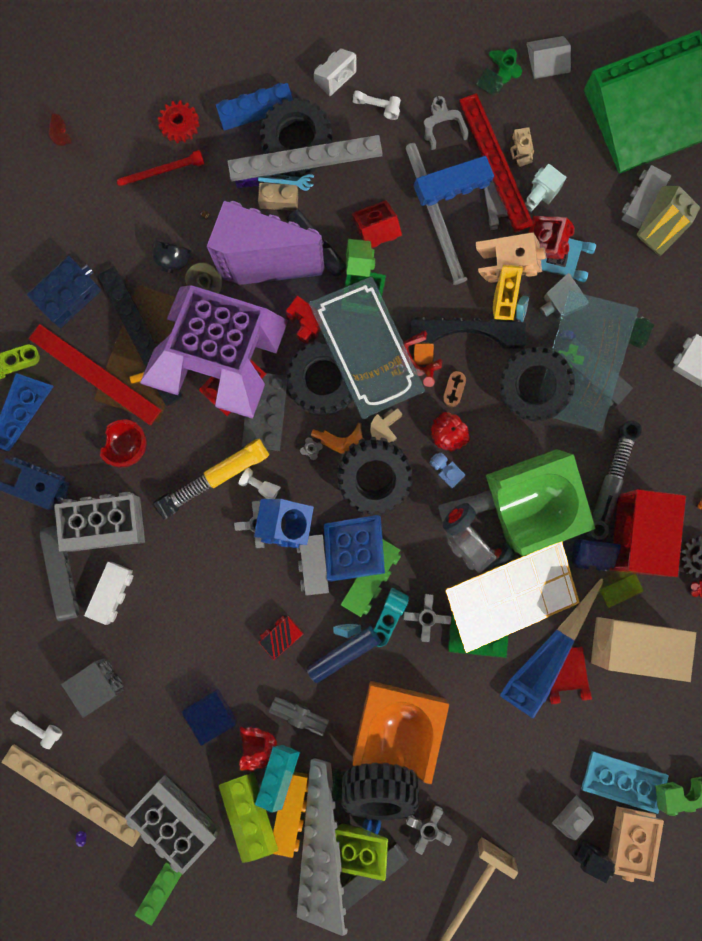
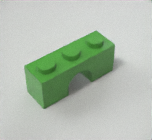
M702 776L691 778V790L685 796L683 787L674 782L655 785L658 809L666 813V815L675 816L678 815V812H694L696 809L702 808Z
M168 860L135 913L136 917L151 926L182 875L170 867Z

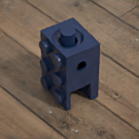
M68 256L36 285L27 296L61 329L102 290L90 278L94 272L88 265L85 264L80 268Z
M15 457L12 460L5 458V463L22 470L15 486L0 481L1 491L54 511V504H61L60 500L67 499L69 494L67 490L70 483L65 481L66 477L50 471L47 474L48 470Z

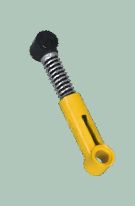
M260 438L255 439L240 451L206 470L204 476L202 475V478L199 477V480L196 479V482H190V485L187 484V487L184 486V489L178 490L179 492L176 491L172 494L166 493L153 502V505L164 520L175 514L183 503L188 502L197 494L200 495V492L203 493V490L206 491L209 487H217L251 465L263 461L270 454Z

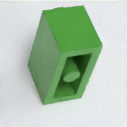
M348 239L346 274L369 277L370 270H374L375 267L374 249H371V241Z

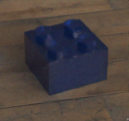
M216 689L181 711L201 746L237 724L236 718L219 689Z

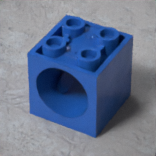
M261 499L254 537L261 538L262 543H274L281 547L299 548V545H307L314 507L283 499ZM283 515L286 519V527L284 532H282L281 529V520Z

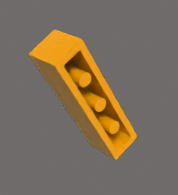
M293 773L283 808L277 811L273 834L279 851L273 854L293 858L294 852H298L300 840L296 838L297 833L302 832L304 822L300 817L301 812H305L307 800H304L305 792H308V774Z

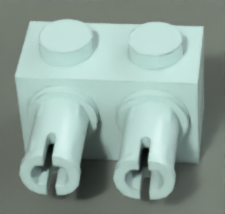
M550 164L545 169L541 167L532 181L533 187L525 202L527 210L532 212L541 200L549 204L560 191L567 177Z

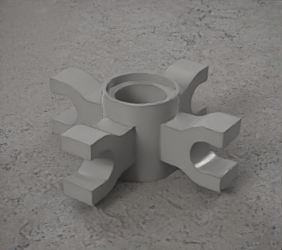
M260 501L252 502L253 517L249 522L234 523L235 531L251 530L255 533L253 523L258 517ZM255 537L256 548H265L261 538Z
M429 594L424 596L423 610L419 613L404 612L403 616L404 620L419 621L422 625V642L430 641V627L435 623L451 624V616L436 615L432 611L433 595ZM426 612L432 615L430 623L422 621V615Z
M435 805L430 818L420 820L411 815L406 819L407 825L420 830L421 836L414 849L415 852L421 855L428 841L437 839L447 846L452 841L451 835L437 828V823L444 812L441 807ZM426 826H433L434 831L426 834L424 828Z

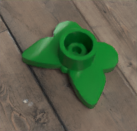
M511 48L506 50V52L501 50L489 52L490 58L500 68L497 76L499 86L509 82L511 77L517 79L521 76L522 69L521 66L516 64L517 52L515 49Z

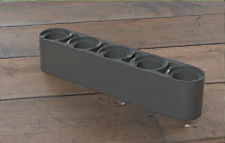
M57 525L40 529V539L57 620L60 622L79 617V607L68 553L59 552Z
M397 842L392 843L387 848L386 879L409 860ZM358 875L350 876L341 884L344 889V894L342 895L343 908L347 911L383 881Z

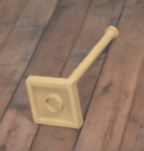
M483 837L480 838L477 843L479 858L489 864L440 941L451 940L496 868L515 879L518 874L515 857Z

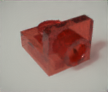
M52 113L49 130L51 140L60 146L71 144L72 140L69 135L64 134L66 129L65 122L60 114Z

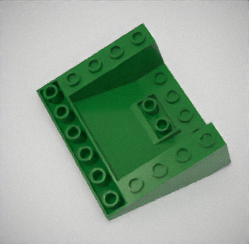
M700 30L593 70L584 88V93L619 174L702 142V34Z

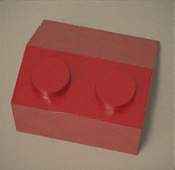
M387 200L352 213L361 239L371 241V248L402 236L398 217Z

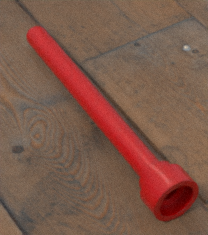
M200 150L193 151L190 157L117 179V184L119 186L126 185L191 164L198 167L205 164Z

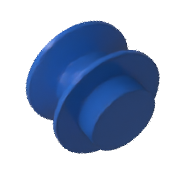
M365 818L362 828L378 834L381 820Z

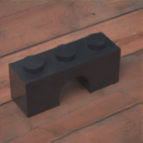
M580 838L572 857L581 864L580 867L585 873L607 884L608 879H611L615 873V864L601 848Z

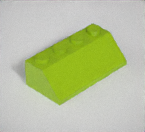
M255 773L220 784V792L242 863L254 861L279 851L266 810L255 805L260 790Z

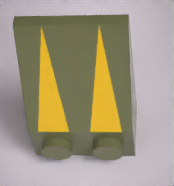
M662 186L637 236L658 256H661L693 223L701 207L680 186Z

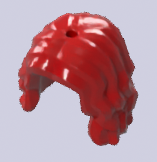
M443 412L433 420L431 436L438 448L451 452L461 449L470 442L468 427L457 415Z
M240 727L244 751L243 756L240 758V770L255 771L257 768L262 769L267 766L272 749L277 746L275 737L271 733L262 731L259 728Z

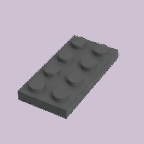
M266 373L262 378L265 386L254 417L252 419L245 416L242 448L253 440L260 438L267 450L280 451L287 394V375Z

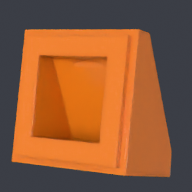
M414 344V361L417 365L433 363L434 344Z

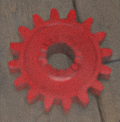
M179 100L177 105L172 101V106L170 107L166 104V110H160L162 117H158L160 123L158 126L162 130L163 136H167L170 142L175 140L176 143H179V141L185 143L189 138L192 140V135L198 133L196 127H200L199 121H197L199 116L195 108H190L188 102L183 105L181 100ZM178 120H182V123L175 124Z

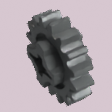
M699 536L696 537V540L690 538V544L684 543L683 546L686 549L680 551V553L684 554L680 558L681 561H684L681 567L688 568L686 573H693L695 578H698L699 575L702 578V559L699 560L698 558L702 555V537Z

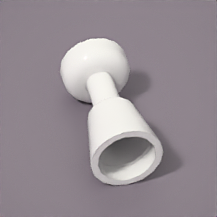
M250 468L244 471L238 482L239 485L246 486L249 483L259 489L258 492L266 499L276 498L280 491V486L267 481L262 483L252 477L253 471Z

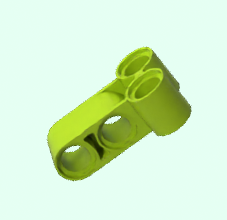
M29 344L0 353V379L4 378L6 374L36 365L40 359L36 347ZM28 352L35 353V356L33 358H25V355ZM9 358H16V362L13 365L7 364Z

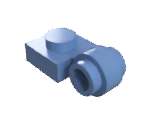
M441 452L436 453L431 457L429 463L435 470H443L438 476L452 489L465 474L453 462L447 466L446 462L448 459Z

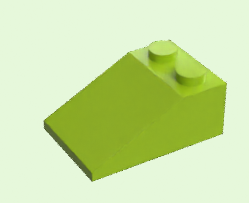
M347 824L338 825L337 829H335L336 841L339 842L342 872L385 881L388 839L361 827Z

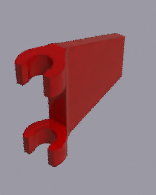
M583 647L571 648L550 691L551 704L561 703L559 691L580 689L581 700H592Z

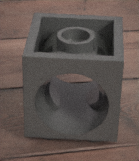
M104 658L93 662L61 684L82 718L91 714L124 691L122 688L124 686L123 682L118 676L115 677L112 672V665L108 660L105 661Z

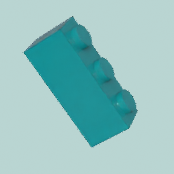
M284 745L273 747L255 803L256 806L272 813L282 810L300 754L299 751Z

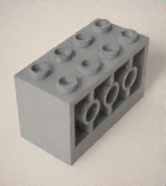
M131 492L119 493V497L106 494L100 495V499L82 497L78 502L77 500L65 499L60 500L61 504H54L59 552L145 543L140 497L135 496Z
M166 775L152 787L125 817L127 825L133 830L136 829L141 834L142 840L147 844H152L156 848L155 852L161 858L165 857L170 862V867L182 875L212 844L221 830Z

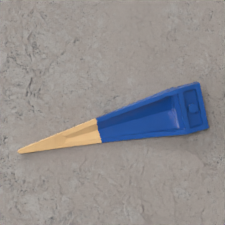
M603 579L596 583L559 628L509 680L500 697L534 719L546 701L603 584Z

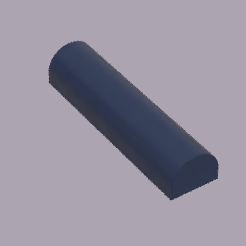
M369 626L307 667V672L315 683H319L380 644L381 640L373 628Z

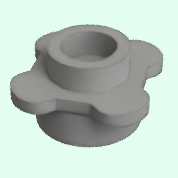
M307 438L300 452L302 455L309 456L311 460H316L318 458L317 454L319 450H322L323 446L320 442L316 443L312 438Z

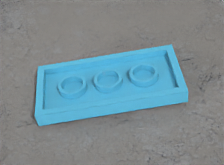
M592 751L581 789L658 814L659 809L655 785L667 783L669 775Z

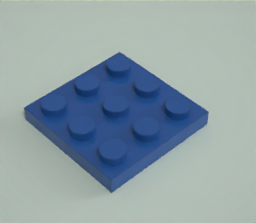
M379 515L324 524L328 581L385 573L381 517Z

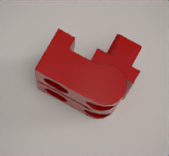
M297 295L286 310L287 319L291 322H294L295 319L300 321V329L296 333L297 339L307 344L311 338L316 339L318 337L323 321L318 310Z

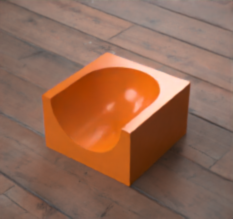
M370 681L352 757L353 766H360L365 763L397 764L413 770L424 783L432 784L449 708L447 700L429 694Z

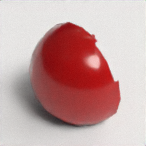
M128 419L110 423L105 432L107 436L106 445L101 448L99 455L107 464L118 468L129 467L137 463L145 453L147 446L143 429L136 422Z

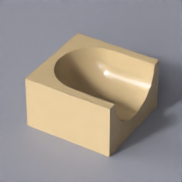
M596 617L591 663L610 671L691 682L696 632Z

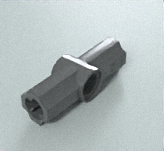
M277 696L269 710V713L287 720L289 724L300 729L305 728L323 736L329 719L311 712L307 707L297 703H290Z

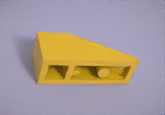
M502 266L492 307L494 319L514 320L522 266Z

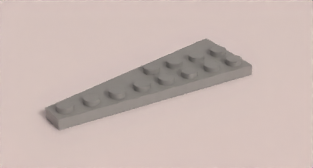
M315 758L310 761L297 918L343 936L347 934L348 929L344 925L346 909L342 905L344 889L340 883V872H342L340 849L335 835L337 822H334L333 809H335V802H333L331 794L333 787L332 769L330 762Z

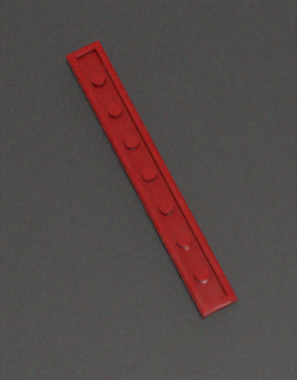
M477 93L459 99V104L482 157L486 156L494 174L493 183L514 231L517 232L533 226V221Z
M41 324L37 326L29 337V340L150 426L162 411Z

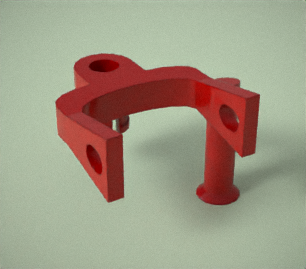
M425 330L403 341L401 349L412 373L416 376L426 374L423 384L426 387H432L435 383L433 379L434 371L442 368L443 361L440 358L425 367H420L415 363L408 349L410 345L426 340L427 332ZM399 355L402 363L399 366L394 358L397 365L395 366L394 363L393 371L396 369L399 374L398 376L403 375L408 370L401 355Z

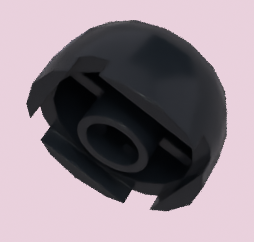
M160 241L153 242L152 257L154 262L162 267V271L173 273V270H180L188 263L191 254L190 249L184 247L180 249L177 245Z

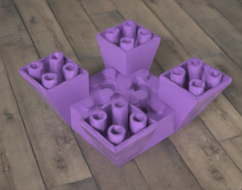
M192 285L180 287L167 317V320L176 322L171 334L153 350L140 383L178 395L188 369L220 379L215 407L253 419L265 383L250 362L255 347L277 353L288 320L266 308Z

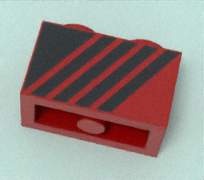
M282 616L274 623L276 627L272 631L268 628L260 635L262 640L259 641V644L273 660L304 634L290 616L287 618Z

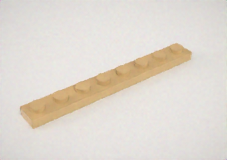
M12 745L2 760L3 764L131 847L135 845L141 834L136 829L133 830L127 825L125 815L17 745Z

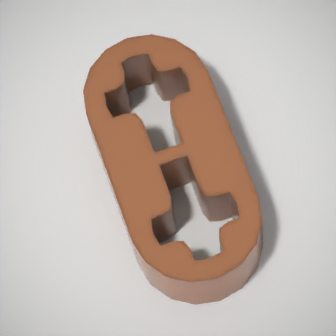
M453 372L448 379L443 396V402L448 407H456L461 400L466 383V377L462 372ZM459 376L462 383H459L457 388H454L455 381L452 378ZM452 391H455L454 398L457 401L449 403L447 396H450Z

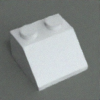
M340 48L328 57L327 62L323 65L320 64L315 69L314 82L329 97L356 73V54Z

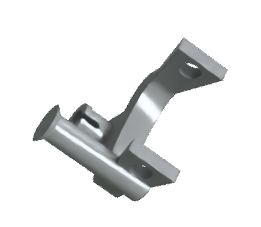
M438 96V99L435 97L431 105L433 116L424 120L425 140L430 142L432 150L436 149V140L432 132L433 126L442 121L457 120L463 139L466 140L468 138V130L461 112L458 110L448 111L445 99L442 96Z

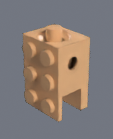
M534 232L476 242V250L484 259L497 257V266L478 269L481 276L488 282H498L503 265L522 266V275L528 277L536 276L538 272H542L541 260L546 259L545 248H540L539 241Z
M616 806L608 857L615 864L614 874L622 875V879L634 882V879L637 878L654 882L664 823L662 819L656 818V814Z

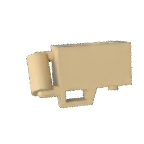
M529 127L514 130L512 140H514L515 145L510 148L512 160L516 159L517 165L521 167L533 162L534 149Z

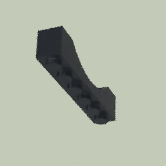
M416 317L410 323V338L425 330L427 332L426 340L416 344H433L435 341L455 333H474L490 338L503 348L523 349L526 345V322H521L518 319L509 320V322H502L501 319H491L490 322H486L480 318L471 319V321H464L463 318H453L452 321H446L445 318L441 317L434 318V320Z

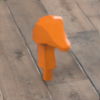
M358 422L352 434L346 438L336 437L327 431L323 433L315 429L312 430L311 436L320 439L321 444L343 454L344 451L348 452L350 450L349 446L351 444L357 445L359 440L363 439L362 423Z

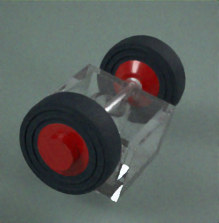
M462 503L448 513L443 521V528L449 538L447 542L452 547V551L459 558L462 557L464 559V563L470 570L475 569L479 574L484 570L487 573L512 561L514 551L508 544L499 543L490 548L484 539L470 526L476 515L474 508L470 504Z

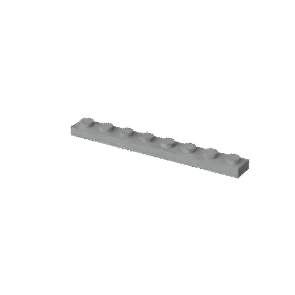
M376 135L228 160V166L232 182L382 156L383 153L380 136Z

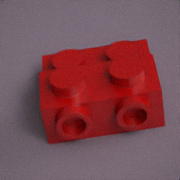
M533 216V226L530 227L529 233L534 232L539 241L540 248H545L546 258L563 259L564 254L569 252L568 240L569 236L574 234L573 223L565 217Z

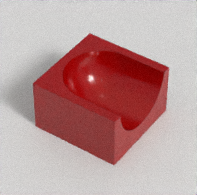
M638 489L619 494L616 506L610 571L649 576L678 577L686 496Z

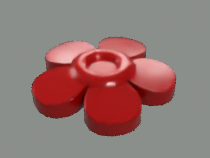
M701 579L699 583L693 582L690 585L691 589H693L691 590V595L694 597L700 595L702 598Z

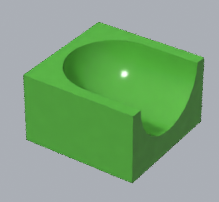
M556 449L486 475L506 542L512 550L522 556L595 529L574 454Z

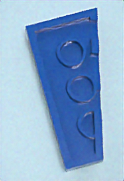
M16 373L0 414L1 449L11 450L54 386Z

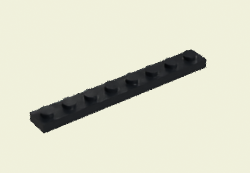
M113 266L98 274L145 367H147L153 350L157 345L117 268ZM157 389L166 406L184 398L181 390L178 395Z

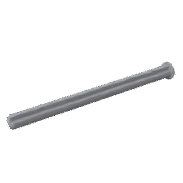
M408 144L406 151L416 178L427 175L416 144ZM438 203L432 206L426 205L454 280L453 285L463 283L467 280V277H464Z

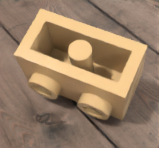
M270 182L260 183L258 198L260 209L297 210L298 186Z

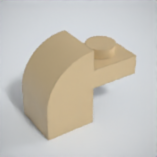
M398 408L395 411L390 409L383 415V420L378 414L374 417L370 427L371 437H376V440H380L382 437L387 439L389 443L396 441L397 438L389 429V426L402 417V413Z

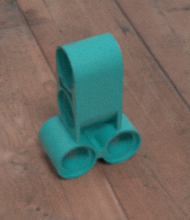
M391 588L384 608L373 629L375 633L382 632L385 635V639L381 640V643L377 645L378 647H383L387 644L400 615L402 616L409 601L408 595L394 588ZM391 615L394 620L391 623H387L383 617Z

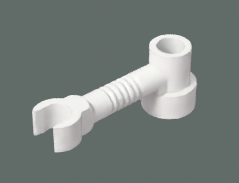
M354 91L353 103H367L385 108L384 116L390 120L398 119L400 113L399 105L401 100L396 96H391L388 101L367 96L360 91Z
M19 711L10 718L13 723L25 727L42 739L40 744L46 749H50L63 733L61 729L54 725H49L46 731L29 721Z

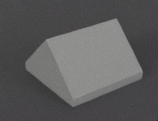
M564 36L527 42L534 79L570 73L571 44Z

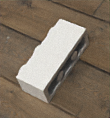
M107 562L84 616L104 625L114 622L118 614L116 611L117 606L122 604L126 595L123 592L126 586H129L132 582L133 575L131 574L133 570L114 562Z

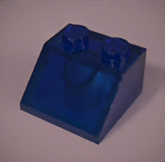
M575 540L572 564H577V568L582 569L596 566V570L608 571V568L615 567L621 544Z

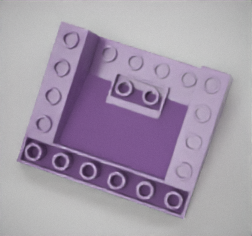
M224 201L208 241L207 249L222 279L238 285L321 276L324 271L322 236L314 229L308 228L305 230L300 228V225L297 223L280 221L281 219L275 215L270 214L266 216L255 208L246 209L238 202L230 201L229 203Z

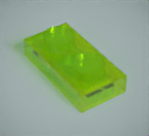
M636 574L629 575L599 590L609 608L644 592Z

